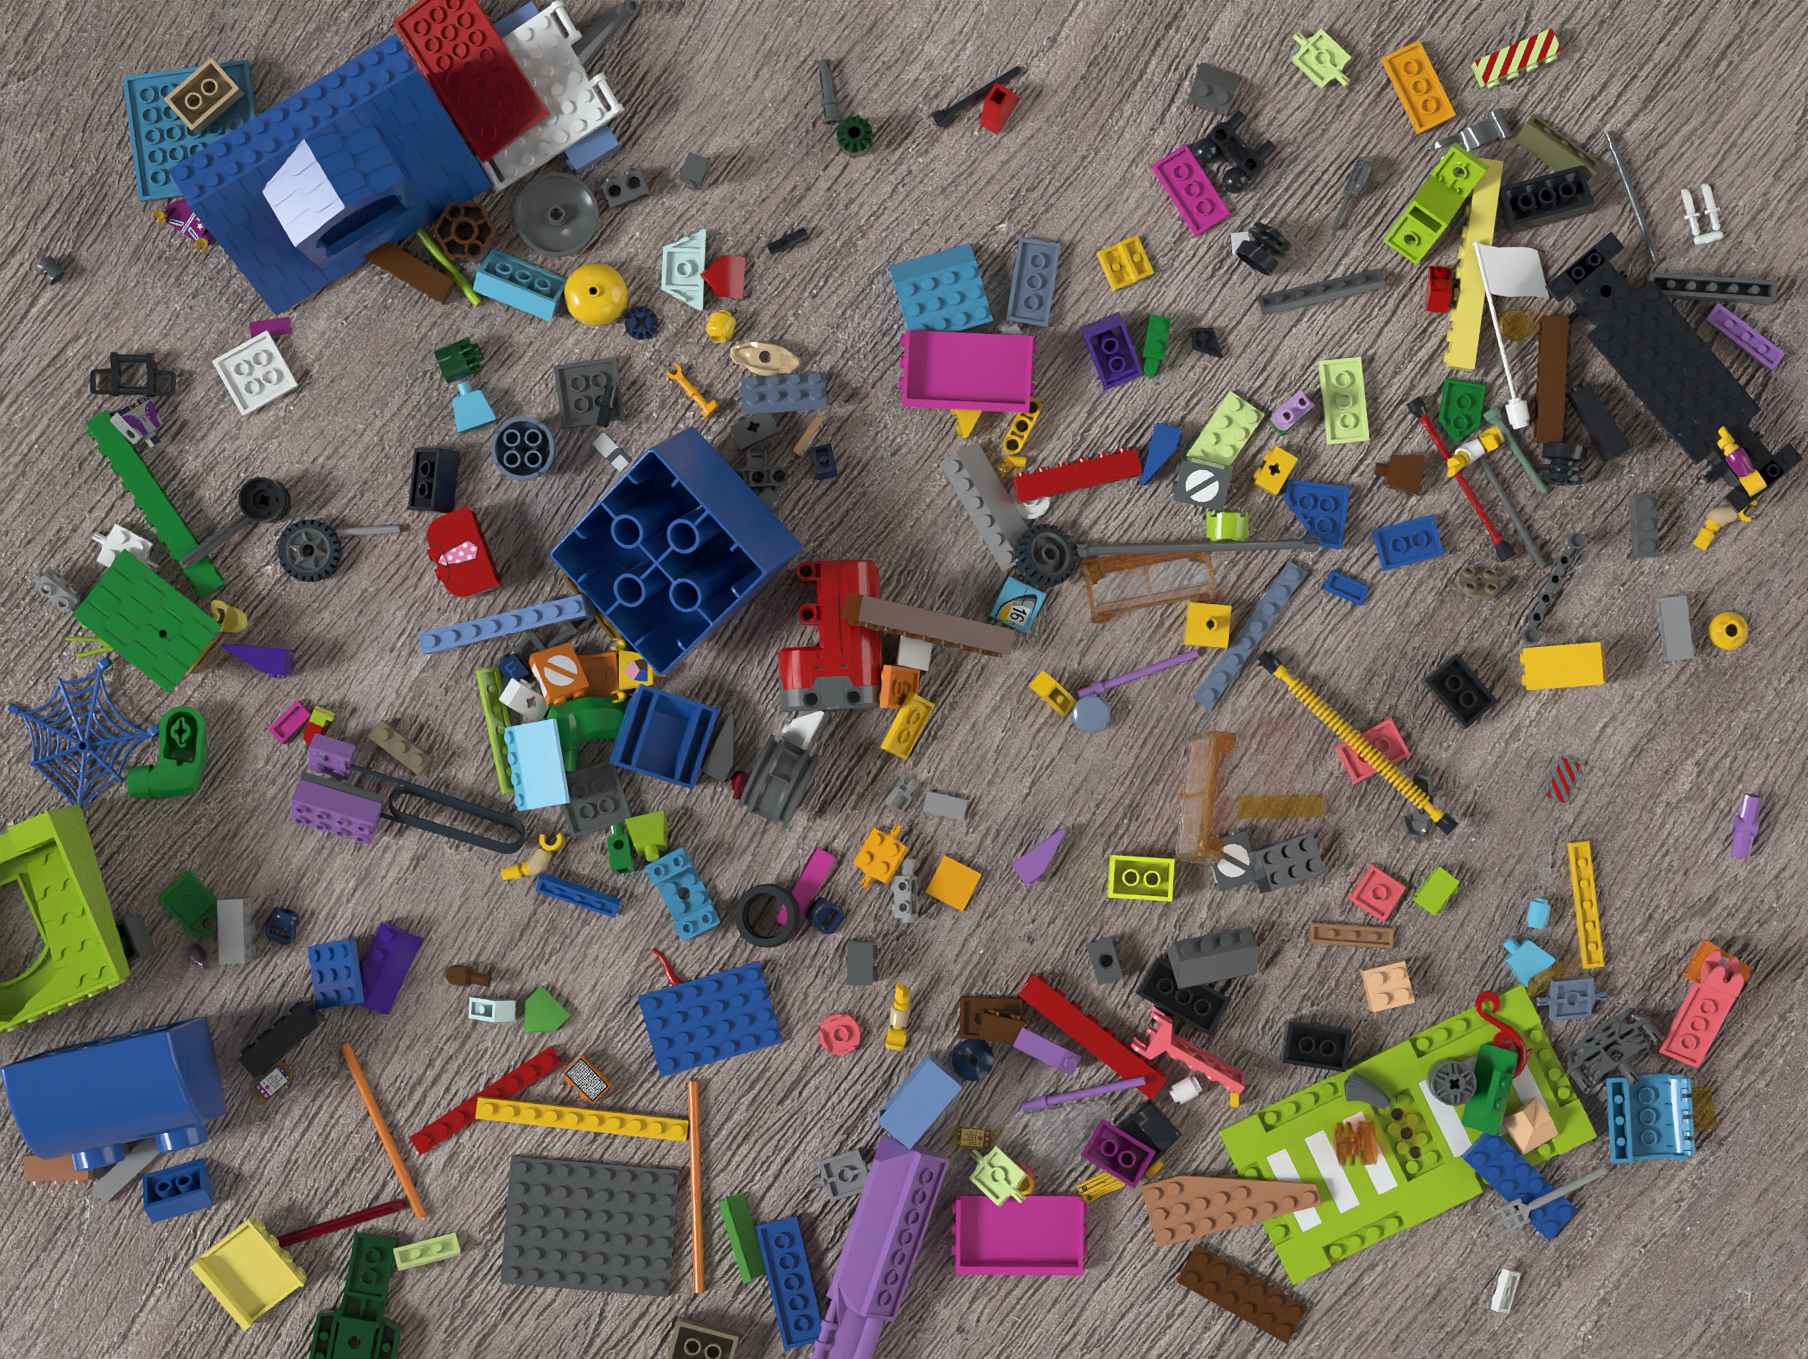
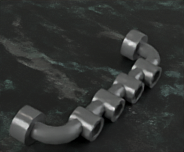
M1574 532L1568 536V544L1563 554L1556 558L1557 566L1554 572L1547 577V587L1543 593L1538 595L1539 603L1535 611L1529 614L1530 622L1521 634L1522 640L1527 644H1534L1539 640L1540 633L1536 627L1538 623L1543 621V612L1547 604H1550L1553 600L1552 594L1556 585H1559L1562 581L1561 575L1565 567L1571 563L1570 556L1574 549L1582 548L1586 543L1585 536L1580 532ZM1562 557L1566 559L1565 564H1562L1560 561ZM1552 576H1555L1557 578L1556 583L1552 582ZM1543 595H1547V602L1542 600ZM1535 613L1539 616L1538 621L1533 619Z

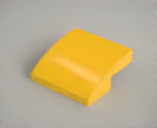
M1138 235L1096 253L1113 292L1154 274Z

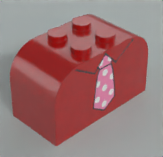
M466 506L437 517L431 522L427 530V542L430 548L427 549L430 560L436 563L437 569H434L438 581L443 582L445 588L451 594L461 598L472 599L503 587L474 508Z

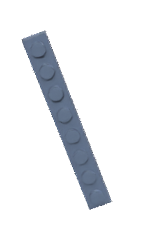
M1288 561L1193 696L1194 700L1208 710H1211L1307 572L1293 562Z

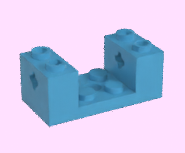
M685 846L644 866L653 885L657 886L675 921L673 924L682 942L722 922ZM682 887L690 890V897L688 899H681L678 892Z

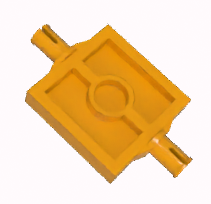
M895 823L890 834L873 828L854 860L853 864L861 868L866 874L860 884L865 889H868L873 879L889 884L908 852L909 848L897 839L903 828L899 824Z

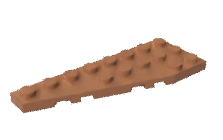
M1181 1174L1140 1186L1158 1247L1322 1205L1316 1183L1281 1182L1276 1180L1266 1181Z

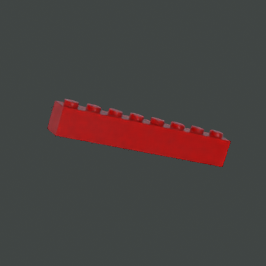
M1033 974L1018 992V995L1125 1080L1144 1076L1146 1085L1135 1088L1152 1100L1167 1081L1164 1077L1165 1072L1156 1065L1154 1068L1147 1063L1149 1059L1138 1053L1136 1055L1132 1052L1131 1045L1125 1040L1118 1041L1114 1037L1116 1033L1105 1026L1103 1029L1097 1024L1099 1020L1092 1014L1085 1015L1081 1011L1083 1007L1072 1000L1070 1003L1064 998L1066 994L1059 988L1052 989L1047 985L1050 981L1044 976Z

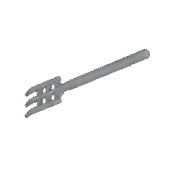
M1602 1166L1533 1200L1529 1204L1521 1203V1198H1517L1491 1211L1485 1217V1220L1499 1213L1502 1218L1495 1221L1489 1227L1490 1230L1503 1223L1506 1225V1228L1499 1231L1494 1236V1239L1529 1223L1531 1220L1528 1215L1531 1210L1539 1208L1607 1174V1168ZM1517 1205L1519 1210L1514 1211L1513 1206ZM1509 1209L1511 1214L1506 1216L1504 1211ZM1522 1214L1523 1220L1519 1221L1517 1216ZM1513 1219L1515 1222L1512 1225H1510L1509 1220Z

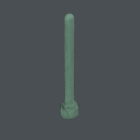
M1497 405L1482 414L1487 422L1493 423L1500 429L1505 441L1540 492L1543 494L1547 493L1548 487L1544 481L1539 480L1538 472L1500 419L1502 417L1500 415L1501 411Z

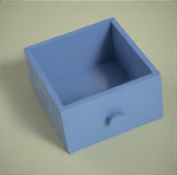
M929 1052L877 1114V1123L888 1131L887 1135L891 1139L894 1136L910 1150L962 1089L961 1078Z

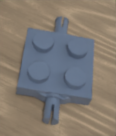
M1591 975L1551 979L1549 996L1537 997L1538 1001L1536 1002L1538 1006L1549 1005V1019L1551 1021L1592 1017V1007L1595 1000H1606L1607 993L1606 991H1594V978Z

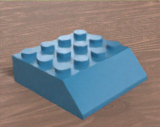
M970 243L889 266L907 330L963 333L993 324V318Z

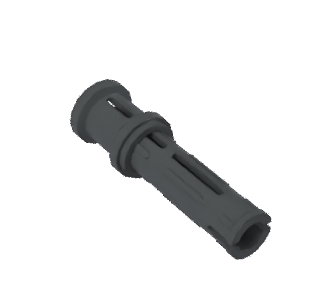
M822 59L817 62L822 90L820 105L823 107L824 112L823 124H838L841 122V118L838 116L837 108L839 100L835 98L831 60Z

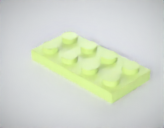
M1361 357L1319 361L1326 444L1334 445L1369 441Z
M1230 391L1186 456L1230 466L1265 414Z

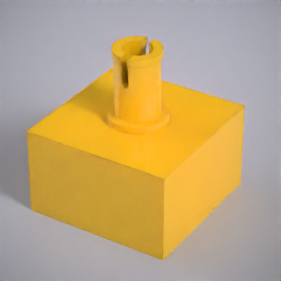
M1187 603L1183 645L1228 648L1232 606Z

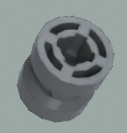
M51 256L45 257L35 268L40 275L46 277L45 280L49 285L56 284L66 273L61 266L55 264V260Z

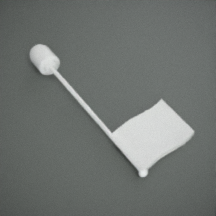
M1476 240L1472 243V246H1475L1512 399L1508 400L1509 404L1505 405L1510 425L1512 424L1513 429L1530 425V415L1526 400H1521V397L1516 398L1491 294L1505 297L1535 296L1549 300V295L1545 288L1546 283L1537 250L1527 247L1498 248L1481 245Z

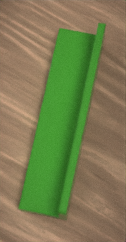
M739 1193L720 1199L718 1204L743 1283L751 1282L753 1278L767 1273L744 1193Z

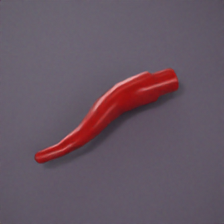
M653 948L652 952L661 960L666 977L671 985L684 983L675 975L666 957Z

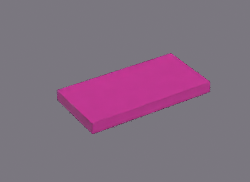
M1187 143L1151 165V169L1195 238L1231 215L1201 165L1195 160Z

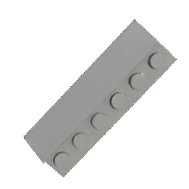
M976 441L940 462V465L998 565L1004 572L1016 565L1015 562L1019 560L1014 558V554L1018 552L1014 549L1018 544L1017 540L1029 528L980 444Z

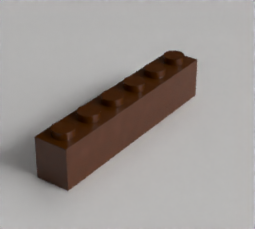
M387 241L367 254L362 255L371 263L443 306L456 286V283L452 280L454 276L444 270L442 273L435 270L436 266L427 260H424V262L418 260V255L409 249L406 252L399 248L400 244L395 241L393 243Z
M1543 315L1539 318L1533 443H1563V439L1565 440L1566 427H1563L1564 419L1567 418L1568 411L1567 406H1564L1569 391L1568 385H1565L1566 377L1569 376L1570 366L1567 364V356L1570 355L1571 351L1568 335L1571 334L1572 330L1569 316Z

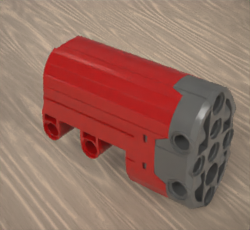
M865 559L801 562L797 566L796 578L799 583L804 585L816 584L817 604L801 606L798 612V621L803 626H818L819 646L782 648L778 652L781 712L882 708L879 702V694L882 688L881 673L883 671L882 631L850 625L848 620L841 618L846 593L880 599L878 567H876L873 560ZM803 569L810 570L811 575L809 577H803L801 576L800 571ZM810 611L813 614V618L805 620L802 617V613Z

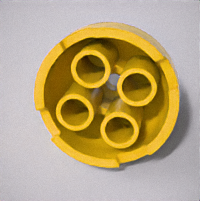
M588 263L577 268L569 276L564 289V299L569 312L580 323L590 327H604L612 324L625 311L628 303V289L622 276L611 266L603 263ZM594 288H597V293L595 295H591L590 293L594 290Z

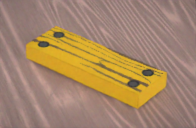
M1102 1172L1076 1185L1080 1195H1083L1084 1202L1088 1204L1125 1186V1184L1106 1172Z

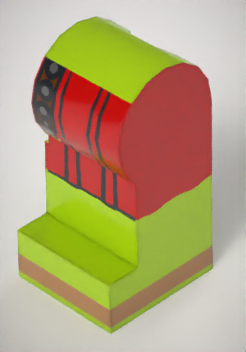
M319 705L315 706L304 731V741L310 745L315 733L324 736V730L328 721L334 722L338 713Z

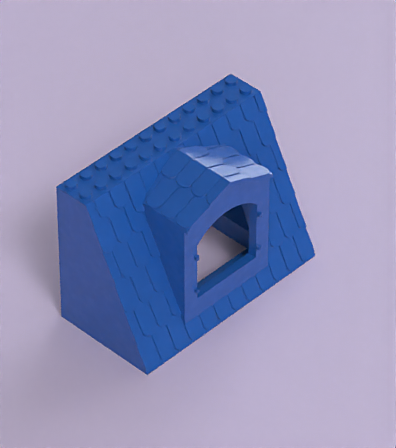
M396 33L168 170L189 207L276 316L368 261L362 255L379 247L380 244L382 245L387 241L390 243L394 241L400 242L414 234L417 230L440 218L448 204L452 202L466 203L492 186L433 86ZM364 207L363 209L359 210L358 212H356V213H354L353 215L349 216L348 218L344 219L345 217H347V216L350 215L351 213H353V212L357 211L358 209Z

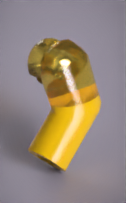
M1007 456L998 464V475L1000 477H1007L1013 467H1025L1026 457Z

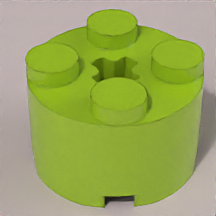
M1207 511L1206 537L1210 538V541H1224V539L1245 541V538L1249 537V512L1244 511V515H1240L1239 511H1215V515H1211V512Z

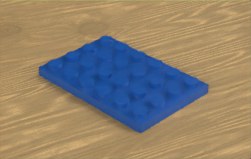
M760 961L637 996L661 1077L783 1042Z

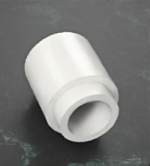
M1195 1076L1172 1085L1173 1090L1170 1091V1094L1175 1103L1179 1101L1182 1105L1198 1096L1202 1089Z

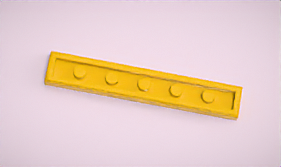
M1590 841L1567 843L1582 968L1605 967Z

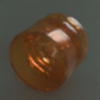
M1359 1120L1355 1131H1353L1350 1121H1346L1345 1131L1342 1122L1335 1123L1333 1146L1339 1167H1346L1347 1157L1349 1165L1354 1166L1356 1156H1359L1362 1166L1377 1164L1378 1148L1373 1120Z

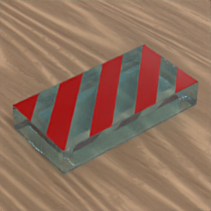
M1559 757L1545 796L1566 804L1581 764Z

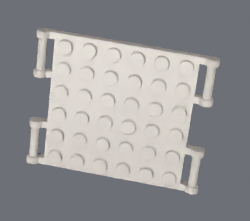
M562 0L553 2L548 8L502 38L551 115L493 157L505 178L503 182H500L489 161L482 163L479 156H475L477 162L481 164L494 186L492 189L495 194L506 190L625 110L622 104L618 103L605 81L607 78L604 73H599L590 80L574 53L571 45L581 39L582 35L572 24L563 8ZM554 13L558 14L564 27L569 33V36L567 38L565 37L557 21L555 20L553 16ZM599 85L601 91L603 92L608 103L610 104L612 108L610 111L607 110L601 97L596 91V86Z

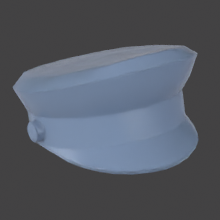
M1085 696L1073 708L1072 718L1074 724L1085 732L1093 733L1099 731L1108 724L1111 708L1108 701L1102 697Z

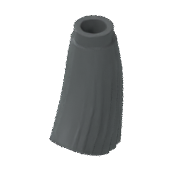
M1353 1071L1344 1082L1347 1102L1361 1101L1383 1110L1391 1102V1099L1379 1087L1356 1071Z

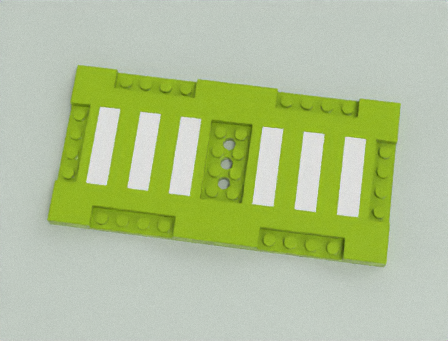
M1518 983L1497 994L1501 1003L1499 1010L1495 1014L1491 1013L1493 1004L1489 1000L1483 1002L1482 1008L1488 1015L1516 1030L1522 1037L1526 1050L1532 1049L1524 1070L1512 1081L1504 1116L1537 1097L1552 1118L1558 1135L1522 1155L1531 1166H1534L1557 1154L1561 1155L1596 1138L1597 1135L1556 1056L1524 985ZM1474 1005L1348 1066L1346 1072L1338 1071L1217 1130L1240 1178L1266 1181L1276 1180L1281 1182L1316 1183L1322 1205L1262 1220L1293 1285L1331 1267V1264L1405 1228L1409 1229L1483 1193V1190L1491 1187L1487 1181L1461 1158L1467 1149L1483 1134L1481 1131L1462 1125L1461 1121L1466 1103L1459 1106L1446 1105L1430 1093L1426 1083L1427 1072L1437 1060L1453 1058L1469 1066L1474 1072L1480 1045L1488 1044L1493 1046V1037L1501 1030L1483 1019L1476 1011ZM1508 1037L1505 1038V1043L1512 1044L1509 1051L1516 1052L1513 1041ZM1353 1071L1367 1078L1391 1099L1389 1106L1385 1110L1361 1101H1346L1344 1082ZM1451 1079L1449 1081L1451 1086L1455 1087L1457 1085L1455 1080ZM1395 1108H1400L1403 1112L1402 1117L1398 1120L1393 1119L1391 1116ZM1502 1124L1499 1135L1520 1154ZM1405 1127H1409L1412 1130V1135L1407 1139L1401 1137V1130ZM1414 1146H1418L1421 1149L1420 1156L1416 1158L1410 1155V1150Z

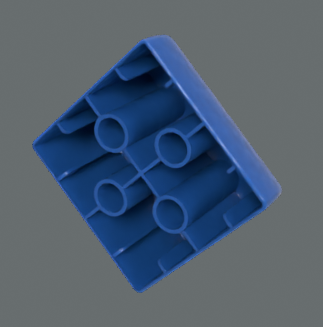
M688 427L648 449L551 550L550 556L659 675H665L704 644L745 607L801 552L802 545L694 427ZM621 565L627 566L630 570L624 573Z
M206 1016L44 1051L0 1068L3 1085L14 1120L29 1149L38 1158L44 1160L71 1155L76 1172L92 1170L124 1161L123 1143L155 1136L159 1153L173 1152L201 1145L208 1141L206 1124L226 1113V1104Z

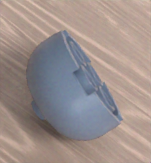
M530 417L509 419L500 426L492 438V459L497 468L511 479L518 481L537 479L550 469L555 459L556 445L549 429L536 419ZM529 448L530 451L524 455L523 450Z

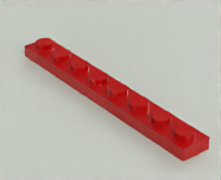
M551 1045L410 1136V1140L419 1154L422 1155L476 1120L478 1096L508 1099L563 1064L562 1060Z

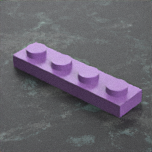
M1719 303L1714 306L1704 319L1706 323L1770 371L1774 370L1786 354Z

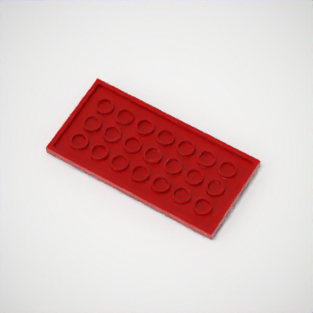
M420 0L392 22L482 163L488 162L551 115L477 0Z

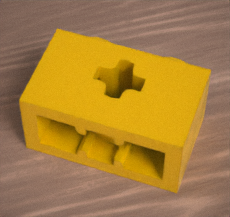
M1277 446L1273 450L1269 448L1263 458L1266 461L1262 468L1258 467L1252 477L1255 479L1253 484L1275 497L1298 458ZM1277 466L1276 471L1278 473L1271 475L1269 467Z

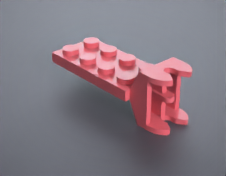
M1714 950L1706 957L1701 967L1700 980H1694L1664 1040L1658 1048L1660 1053L1699 1068L1732 1004L1743 987V975L1740 972L1738 973L1740 963L1736 956L1730 959L1725 966L1719 964L1721 960L1720 950Z
M1153 1005L1150 1015L1159 1022L1155 1029L1148 1027L1146 1030L1151 1034L1148 1041L1134 1037L1131 1047L1150 1060L1167 1050L1169 1056L1173 1059L1186 1062L1187 1066L1192 1070H1200L1211 1081H1219L1230 1092L1234 1093L1236 1091L1241 1094L1245 1087L1246 1074L1172 1032L1173 1015Z

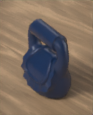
M818 897L805 915L809 923L815 925L819 931L825 934L835 933L845 918L844 912L839 906L830 903L823 897ZM833 911L838 912L826 929L823 925Z
M274 908L271 913V919L265 928L267 938L283 945L290 944L296 936L299 915L286 908ZM272 927H274L275 929H280L282 931H285V933H290V937L283 936L270 930Z

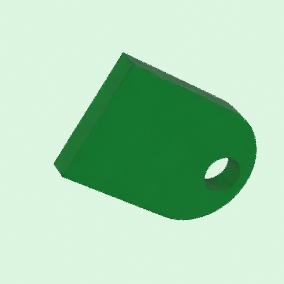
M188 870L158 898L163 906L190 934L204 937L218 931V899L191 870ZM207 917H211L215 921V926L212 929H208L204 925Z

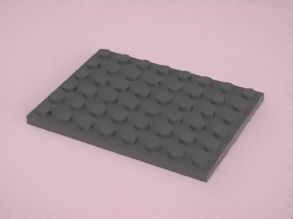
M512 1155L500 1283L669 1297L680 1169Z

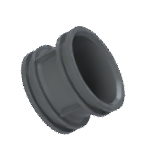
M771 734L747 782L738 807L743 808L745 805L749 807L748 812H753L766 818L776 825L780 821L784 823L783 828L787 829L820 756L816 754L815 757L809 756L811 751L803 750L785 741L783 738L777 741L775 740L776 735Z

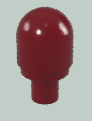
M737 771L732 777L731 789L734 790V800L740 801L742 792H744L749 780L748 774L744 771Z

